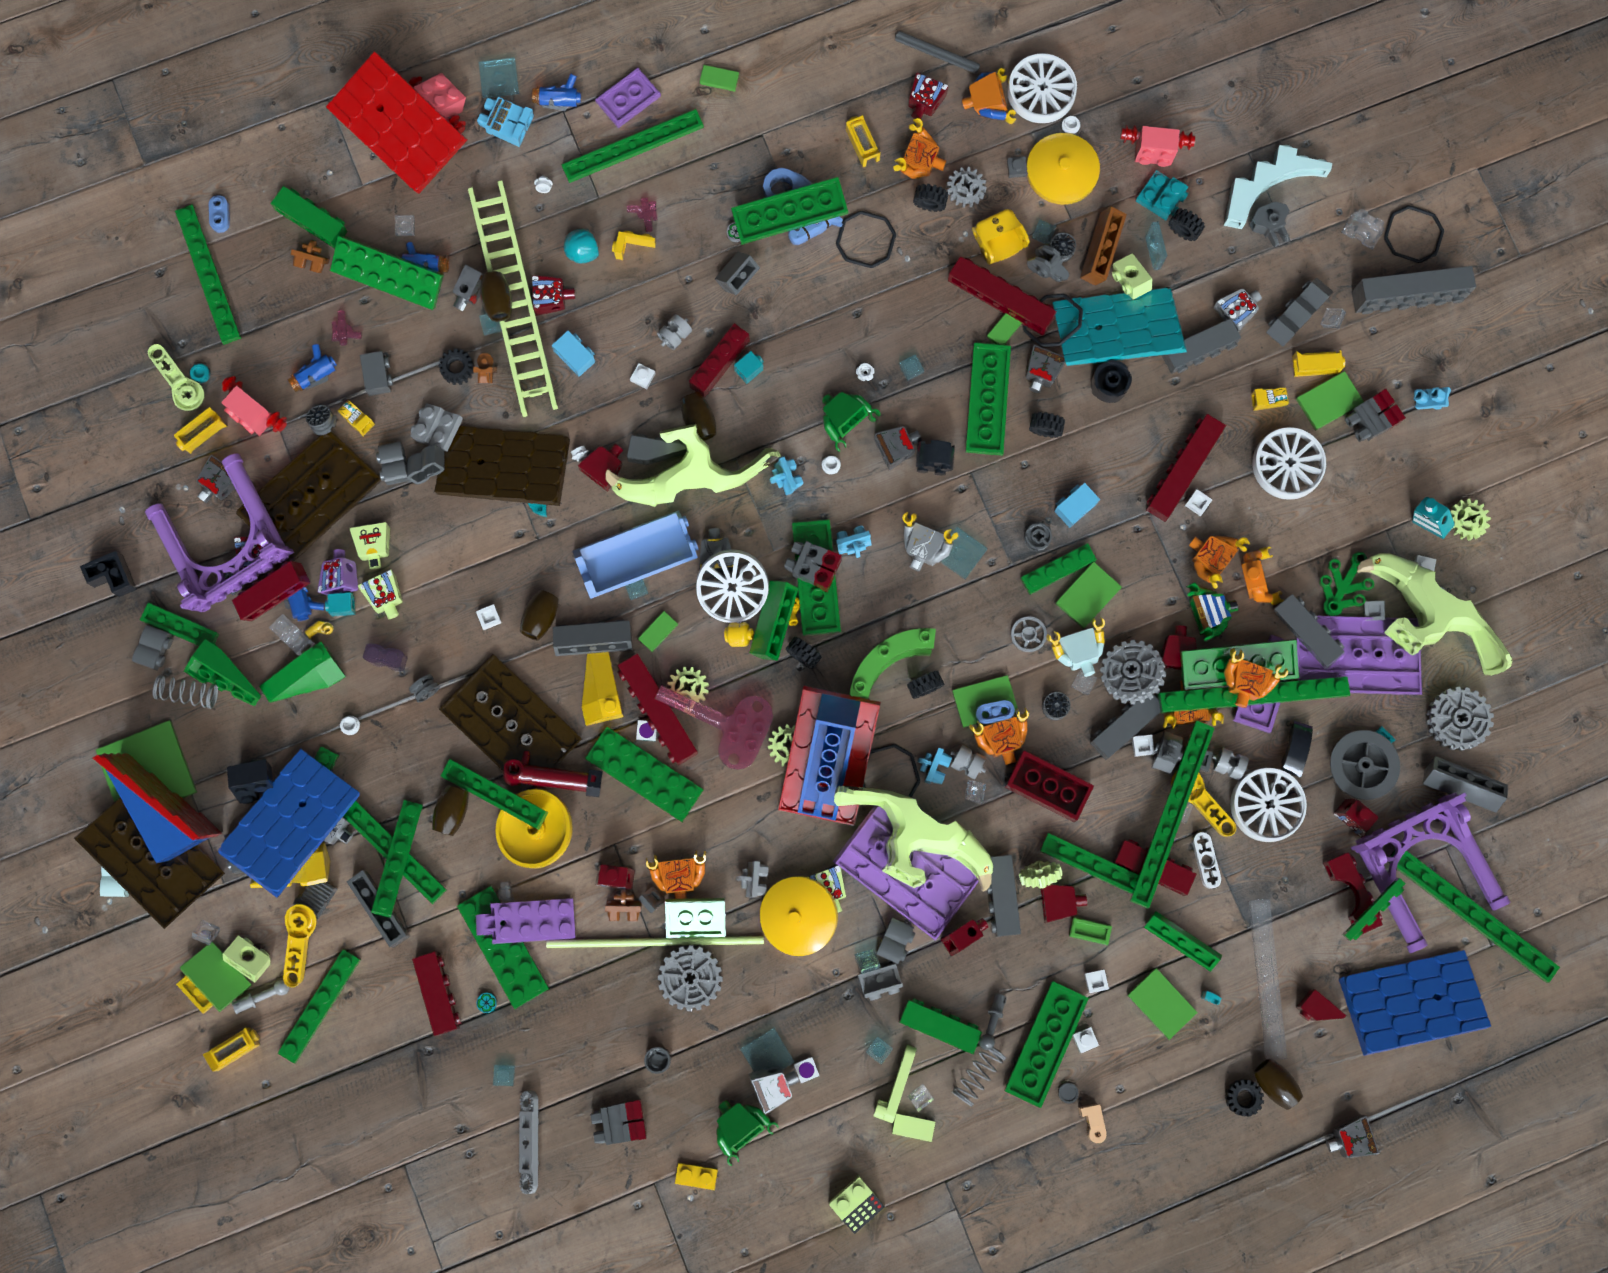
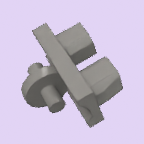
M758 861L748 862V869H742V876H736V880L741 881V888L746 889L745 897L754 898L766 895L767 885L758 884L759 876L767 877L768 866L762 865Z

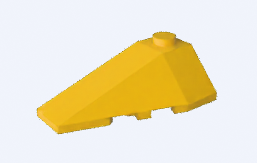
M609 652L587 654L582 698V711L586 726L624 717Z
M325 842L320 844L287 887H290L292 883H301V886H309L328 881L331 861ZM251 878V888H263Z

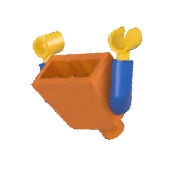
M1000 68L997 73L995 71L981 73L973 84L969 86L971 96L962 99L964 109L974 107L978 115L991 119L1005 120L1007 123L1013 124L1016 118H1011L1010 115L1014 116L1016 112L1015 110H1010L1006 113L1008 109L1002 88V83L1007 79V75L1002 76L1005 70Z

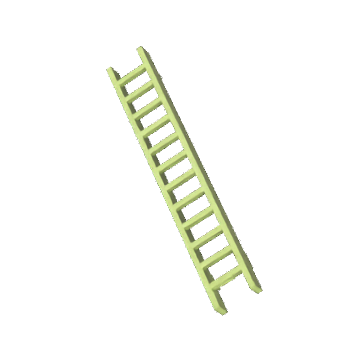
M498 181L501 197L476 202L473 188H468L487 271H498L502 274L515 271L520 272L522 282L510 284L509 287L511 291L524 288L526 299L512 302V309L528 305L530 316L505 322V320L500 321L521 413L523 417H526L528 414L524 402L525 397H534L549 392L553 410L558 409L533 310V303L503 181ZM503 203L505 214L480 218L478 208ZM507 219L509 231L488 236L484 235L482 225ZM511 237L513 248L492 253L488 252L486 242ZM511 254L516 255L518 265L493 270L490 259ZM532 322L534 334L509 339L507 328ZM536 340L539 351L516 357L513 356L511 345ZM538 357L541 358L543 369L522 374L517 373L515 363ZM545 375L547 383L545 387L525 392L521 389L519 380Z

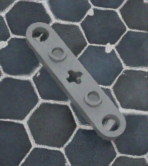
M524 1091L520 1096L521 1111H519V1173H521V1181H519L521 1185L519 1187H521L522 1193L533 1194L538 1188V1096L535 1091Z

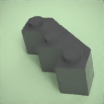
M1315 278L1312 282L1308 280L1302 287L1303 293L1296 300L1292 298L1285 306L1287 310L1279 318L1275 316L1268 324L1270 328L1266 333L1284 347L1291 340L1296 332L1303 327L1333 293L1318 278Z

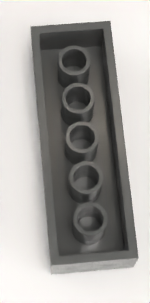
M1472 266L1362 279L1352 291L1355 313L1370 314L1377 310L1387 312L1394 308L1405 310L1410 306L1422 308L1428 304L1439 306L1452 301L1453 303H1461L1476 288V282Z

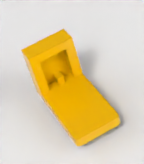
M619 231L617 241H613L612 252L615 253L616 259L623 260L626 243L655 248L656 240L649 234L637 235L631 231Z

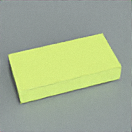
M896 1113L892 1134L932 1142L935 1121Z

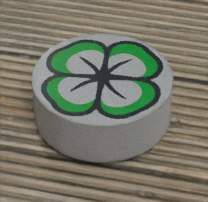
M732 223L727 228V237L732 242H740L736 224Z

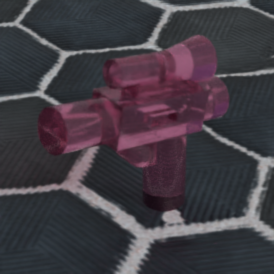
M642 198L641 206L627 205V213H637L638 218L644 219L646 232H652L651 218H653V221L658 220L656 202L648 203V198Z
M341 310L338 311L337 323L335 321L332 322L331 341H339L341 346H346L347 338L362 339V332L352 331V327L346 324L345 311Z

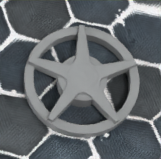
M1035 617L1019 619L1011 630L1013 644L1023 652L1039 650L1047 639L1045 625ZM1025 620H1033L1039 626L1035 628L1030 627ZM1023 622L1024 629L1022 632L1014 633L1016 626ZM1041 627L1044 632V638L1042 642L1036 637V631H1038ZM1014 636L1022 637L1025 641L1024 648L1018 645ZM1035 641L1040 644L1036 648L1026 649L1029 642Z

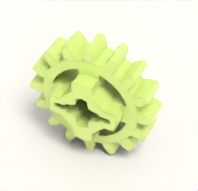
M1467 499L1465 502L1461 500L1452 506L1450 513L1455 524L1452 528L1455 529L1453 535L1459 533L1461 534L1460 539L1467 536V540L1470 541L1473 537L1478 539L1480 535L1485 534V529L1490 527L1486 522L1491 520V517H1486L1489 511L1482 509L1484 504L1478 506V500L1471 503V500ZM1474 518L1473 520H1470V521L1467 520V521L1464 522V520H1466V519Z
M683 667V672L677 669V676L671 675L670 677L673 681L667 683L671 687L667 692L673 693L670 700L676 699V706L682 703L683 709L686 708V705L693 709V704L695 703L697 706H700L699 700H706L703 694L709 693L705 689V687L709 686V683L703 682L706 676L700 677L701 671L698 670L695 673L693 667H691L690 671ZM685 676H693L695 678L687 679ZM679 680L680 687L675 691L676 683ZM688 684V686H691L692 691L685 690L684 685ZM701 685V691L697 696L696 689ZM685 696L690 697L691 700H683L681 698Z
M786 724L784 730L779 726V732L773 731L772 735L774 738H769L768 740L772 743V745L768 746V749L773 750L770 753V757L776 756L775 762L782 761V766L788 763L790 755L787 747L783 746L786 745L787 738H789L792 745L793 738L791 734H794L796 725L789 729L788 724ZM784 734V739L781 742H777L778 738ZM777 751H782L783 753H785L786 758L779 755Z
M1036 861L1035 864L1026 866L1019 873L1021 884L1026 887L1032 886V888L1036 886L1045 888L1050 883H1056L1063 876L1060 864H1056V862L1050 863L1049 861Z

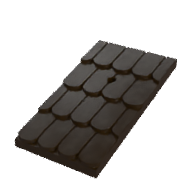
M459 426L448 451H444V470L437 475L434 492L437 495L560 506L570 439L562 435Z
M333 432L320 435L257 492L283 543L294 551V553L289 555L286 562H294L308 550L315 541L381 482V478ZM243 504L237 509L236 514L250 527L249 514Z
M494 654L439 708L503 772L507 761L516 759L521 762L524 751L530 752L529 765L555 768L582 740L574 730ZM498 707V713H493L494 708ZM518 784L523 791L537 787L536 785Z
M121 797L74 837L86 852L163 929L169 926L225 874L197 845L170 861L156 863ZM135 838H138L137 844L132 843Z

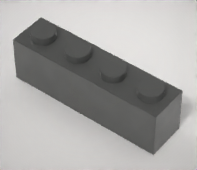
M1229 319L1185 339L1187 352L1162 355L1171 374L1175 372L1182 373L1192 364L1197 366L1203 363L1207 357L1214 358L1225 349L1228 351L1238 346L1237 343L1240 341L1241 336L1232 319Z
M1292 594L1274 609V613L1317 661L1327 669L1344 655L1345 651L1343 649L1345 647L1338 639L1334 640L1330 636L1331 631L1325 625L1321 626L1317 622L1318 617L1313 611H1307L1304 607V601L1299 596L1295 597Z
M601 621L594 624L580 623L578 625H559L558 627H553L555 656L632 650L630 621Z
M1152 694L1153 698L1151 700L1146 698L1144 703L1136 701L1133 706L1128 704L1120 711L1122 715L1118 719L1114 716L1106 723L1107 729L1104 731L1100 729L1092 736L1094 740L1090 744L1105 760L1110 758L1160 713L1159 700L1154 694Z
M1434 756L1424 770L1423 784L1449 795L1457 792L1458 795L1465 793L1466 797L1464 798L1467 802L1490 811L1497 812L1507 800V784Z
M1012 855L990 857L993 863V873L991 874V885L987 889V894H991V901L988 902L989 913H993L994 920L991 921V931L995 933V937L1021 934Z
M362 870L346 881L389 947L394 948L410 937L394 911H392L391 918L371 913L378 886L367 871Z

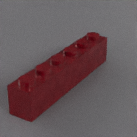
M960 256L949 273L948 282L1000 312L1010 315L1044 336L1055 319L1057 311L1051 305L1041 303L1033 295H1027L1018 286L1008 284L1005 279L1000 276H994L984 267L980 268L969 258Z
M1209 414L1204 419L1199 418L1194 426L1197 430L1194 434L1190 433L1185 440L1187 446L1185 449L1181 448L1175 456L1178 459L1175 465L1171 463L1165 472L1169 475L1165 480H1160L1156 487L1159 491L1156 495L1152 494L1146 504L1149 506L1146 511L1164 522L1168 520L1227 425Z
M638 653L618 665L620 669L617 672L623 682L625 680L628 682L630 687L627 690L632 698L636 696L640 703L637 706L642 714L646 713L649 720L647 722L652 731L656 729L659 733L657 739L661 746L664 747L666 745L670 751L667 755L672 764L676 762L679 766L698 754L696 748Z

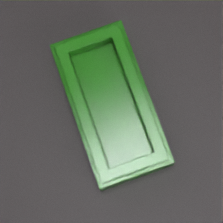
M704 65L700 84L735 92L739 72Z
M1005 314L987 335V338L996 345H1005L1022 323Z
M664 611L638 640L653 652L678 626V623Z
M1073 917L1069 937L1108 945L1112 926Z

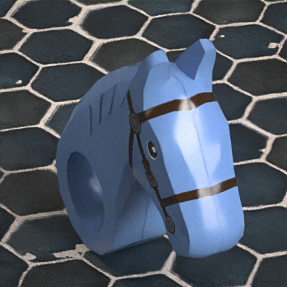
M778 168L772 170L765 177L763 193L765 198L776 195L771 191V188L775 183L781 181L790 184L792 190L812 185L813 183L801 174L789 169ZM836 217L788 232V238L794 245L803 244L823 233L831 225L841 227L843 219Z

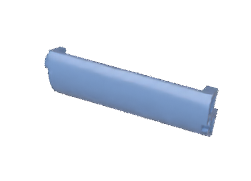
M678 510L573 550L574 558L590 599L698 558L696 551L699 550L695 539L691 540L686 529L689 526L686 516H681Z

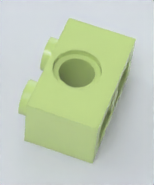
M1133 253L1113 263L1112 276L1116 282L1119 281L1126 295L1129 294L1132 300L1152 290L1151 276Z
M238 935L224 951L223 961L255 983L270 966V955L265 950H258L254 947L253 942L248 938L243 939ZM245 955L253 956L249 961L243 959Z

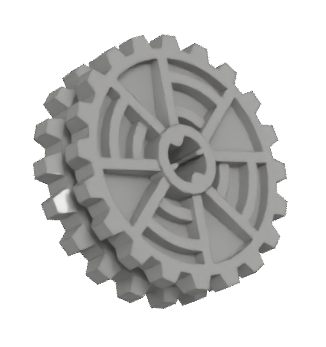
M1131 640L1128 644L1126 641L1122 642L1120 647L1115 645L1113 647L1114 651L1107 652L1108 658L1103 659L1102 664L1104 667L1100 669V672L1103 674L1101 679L1108 693L1113 694V698L1116 700L1120 698L1122 703L1126 704L1127 701H1130L1131 705L1135 704L1136 701L1144 703L1146 698L1151 700L1153 698L1152 694L1159 693V686L1165 683L1162 679L1166 677V672L1164 671L1165 664L1157 650L1154 651L1153 646L1150 644L1145 646L1144 641L1136 643L1135 640Z
M1461 687L1450 688L1434 698V702H1430L1429 706L1431 709L1426 712V715L1429 716L1426 724L1431 727L1428 730L1429 733H1434L1435 735L1433 739L1435 741L1440 740L1442 747L1449 746L1450 750L1459 749V751H1464L1483 743L1485 737L1491 734L1489 728L1494 725L1491 722L1494 714L1490 713L1489 709L1492 707L1490 704L1485 703L1486 698L1484 696H1478V691L1470 692L1468 687L1461 689ZM1460 715V716L1462 717L1460 720H1463V721H1462V722H1459V721H1458L1459 718H1457V716Z
M689 946L686 950L684 947H680L679 952L676 953L674 950L670 952L671 957H665V965L659 968L662 974L658 975V980L662 983L659 985V990H664L662 995L664 999L669 998V1004L672 1006L677 1004V1009L680 1010L686 1007L687 1011H692L693 1008L701 1010L702 1005L709 1006V1001L717 998L715 995L716 991L721 990L719 982H723V977L719 976V973L722 972L721 967L716 966L718 963L717 959H711L712 954L709 951L704 953L701 947L697 950L694 949V946ZM688 973H692V976L695 974L696 976L693 984L686 983L685 981Z

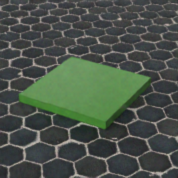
M170 720L96 749L97 755L103 753H127L131 755L149 774L153 773L172 793H177L181 798L197 793ZM102 767L115 802L120 796L105 768Z

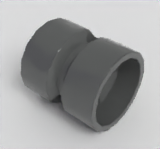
M663 1047L652 1048L645 1055V1067L651 1073H663L671 1065V1054Z

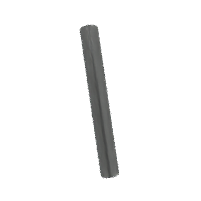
M901 31L897 32L895 36V41L972 73H977L980 68L979 63Z

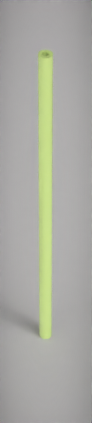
M764 936L547 940V948L764 944Z

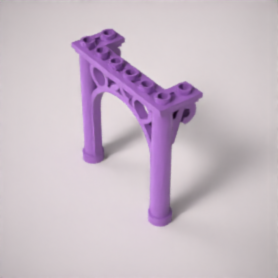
M240 454L227 456L222 460V464L249 514L250 534L243 549L230 561L214 567L199 565L189 556L163 504H155L145 511L182 580L177 584L180 594L184 597L180 605L182 609L205 612L214 603L225 600L228 594L239 591L242 585L256 580L259 574L272 570L275 564L286 561L289 555L294 553L293 549H290L283 543L242 464L243 460ZM260 544L263 548L259 550V556L253 558L251 554L254 545ZM247 560L253 562L243 569V565ZM194 568L203 571L200 578H198ZM211 572L216 573L218 576L217 583L212 587H208L206 583L208 576ZM231 572L234 574L233 576L225 580L224 573Z
M1457 792L1443 796L1438 799V804L1434 806L1432 803L1422 807V812L1418 814L1416 811L1409 813L1405 816L1406 820L1400 822L1398 819L1388 824L1390 828L1386 830L1380 828L1372 832L1371 835L1356 840V845L1351 847L1352 851L1355 850L1356 853L1361 855L1379 892L1382 893L1396 879V869L1399 860L1412 845L1428 839L1448 842L1456 847L1465 858L1492 911L1511 903L1508 896L1504 895L1469 830L1467 822L1471 819L1470 813L1461 804L1466 801L1464 798L1466 797L1465 793L1458 795ZM1435 819L1442 821L1443 829L1440 833H1434L1430 829L1431 821ZM1424 821L1423 832L1414 830L1412 826ZM1450 828L1456 839L1446 835ZM1404 831V839L1402 842H1399L1394 838H1390ZM1391 843L1395 846L1393 857H1386L1382 849L1385 844ZM1390 862L1389 871L1387 872L1384 864ZM1401 894L1397 898L1393 896L1389 901L1391 904L1388 909L1407 943L1406 947L1409 953L1426 947L1428 944Z

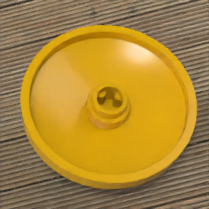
M1069 133L1052 134L1041 139L1032 148L1027 160V179L1035 193L1044 200L1061 205L1073 204L1087 197L1096 186L1100 174L1099 158L1093 147L1083 138Z
M537 789L522 791L516 795L548 812L541 828L538 830L501 810L496 821V840L503 855L512 863L525 868H542L554 863L566 851L572 837L571 815L564 802L552 793Z
M793 876L783 879L774 884L763 898L760 908L762 930L768 941L785 954L805 956L819 951L828 944L837 927L838 912L833 896L825 886L812 878Z

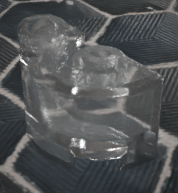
M1359 209L1350 215L1341 233L1350 238L1359 239L1363 245L1373 250L1384 231V221L1368 215V212L1363 209Z

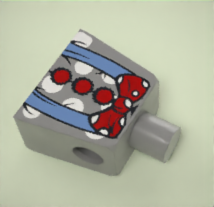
M1240 289L1218 300L1213 308L1224 321L1232 319L1239 332L1259 310L1256 303L1262 297L1256 290L1248 294L1245 289Z

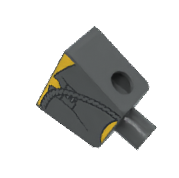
M719 528L709 529V539L701 540L699 570L703 563L712 555L720 551L731 550L729 539L720 537ZM723 557L728 571H733L734 557ZM719 560L714 561L710 565L717 572H724Z

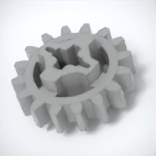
M961 167L959 173L955 170L953 176H949V182L946 185V188H948L947 192L951 195L950 201L956 200V205L962 203L963 208H965L966 204L972 207L973 202L979 204L980 199L984 198L987 188L985 187L986 180H981L983 175H977V169L971 172L970 167L967 168V171H964Z

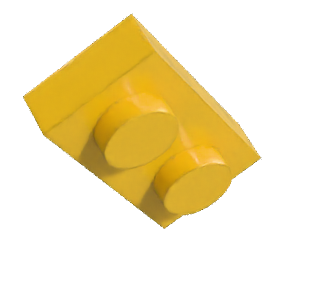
M187 976L176 984L203 1014L213 1006Z
M678 1163L675 1184L715 1190L718 1169Z

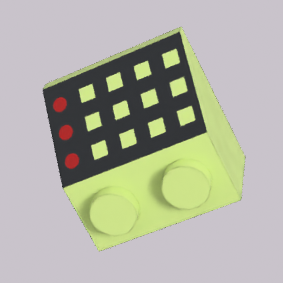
M859 1175L828 1202L830 1207L854 1234L885 1207Z

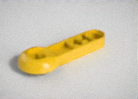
M1176 773L1172 777L1171 786L1174 781ZM1198 773L1188 802L1196 807L1221 836H1232L1236 832L1235 822L1206 791L1203 778ZM1210 809H1216L1218 818L1224 817V819L1219 821L1215 816L1210 817ZM1225 822L1231 825L1232 829L1229 833L1222 831V824Z
M304 904L291 906L285 914L288 940L283 981L288 987H296L304 979L308 940L317 925L315 912ZM301 917V920L304 921V923H302L301 925L300 921L297 920V918ZM294 955H296V958L299 959V961L296 963V960L292 958ZM290 973H295L297 975V982H292L290 980Z

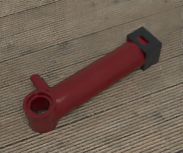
M524 751L521 762L511 759L504 765L503 779L505 783L511 786L522 783L586 792V796L599 797L603 771L589 769V773L529 765V751Z

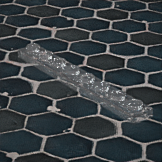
M1270 899L1252 900L1248 902L1266 1060L1269 1058L1272 1060L1287 1059Z

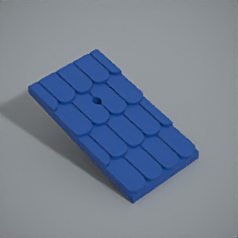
M300 749L275 779L273 788L267 789L263 793V796L221 844L218 852L278 898L357 800L359 792Z
M1465 950L1353 974L1339 979L1363 1056L1491 1027Z

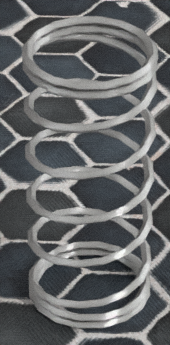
M158 675L154 681L153 697L157 700L161 698L165 701L170 697L172 702H177L180 699L182 704H187L191 701L193 706L201 702L204 708L210 709L214 707L217 701L218 687L216 684H212L209 687L206 696V706H204L202 698L205 693V683L201 686L199 702L193 704L192 696L195 690V681L191 683L190 698L187 702H183L181 697L185 688V679L180 683L179 697L175 701L171 697L175 685L174 677L170 681L169 695L165 699L162 698L165 688L164 675ZM158 682H159V694H158V696H157V695H156V690H157V685H158ZM214 688L213 695H212V698H211V700H210L211 692H212V689Z
M993 1047L989 1051L998 1059L992 1057L987 1053L981 1051L979 1052V1055L992 1068L982 1064L981 1062L975 1060L973 1061V1064L977 1067V1069L980 1072H982L986 1077L970 1069L966 1070L970 1077L980 1086L964 1078H961L960 1080L963 1083V1085L972 1094L958 1087H954L952 1091L954 1095H956L958 1098H960L962 1101H964L971 1107H973L974 1103L962 1094H960L957 1090H960L963 1093L975 1099H978V1096L963 1082V1080L981 1090H984V1087L970 1074V1072L982 1077L987 1081H991L990 1078L976 1065V1063L990 1069L993 1072H997V1070L982 1056V1054H984L1000 1063H1003L1002 1060H1005L1006 1057Z

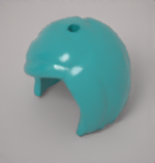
M588 229L573 230L566 236L563 248L568 259L575 263L583 264L591 262L599 256L597 242Z

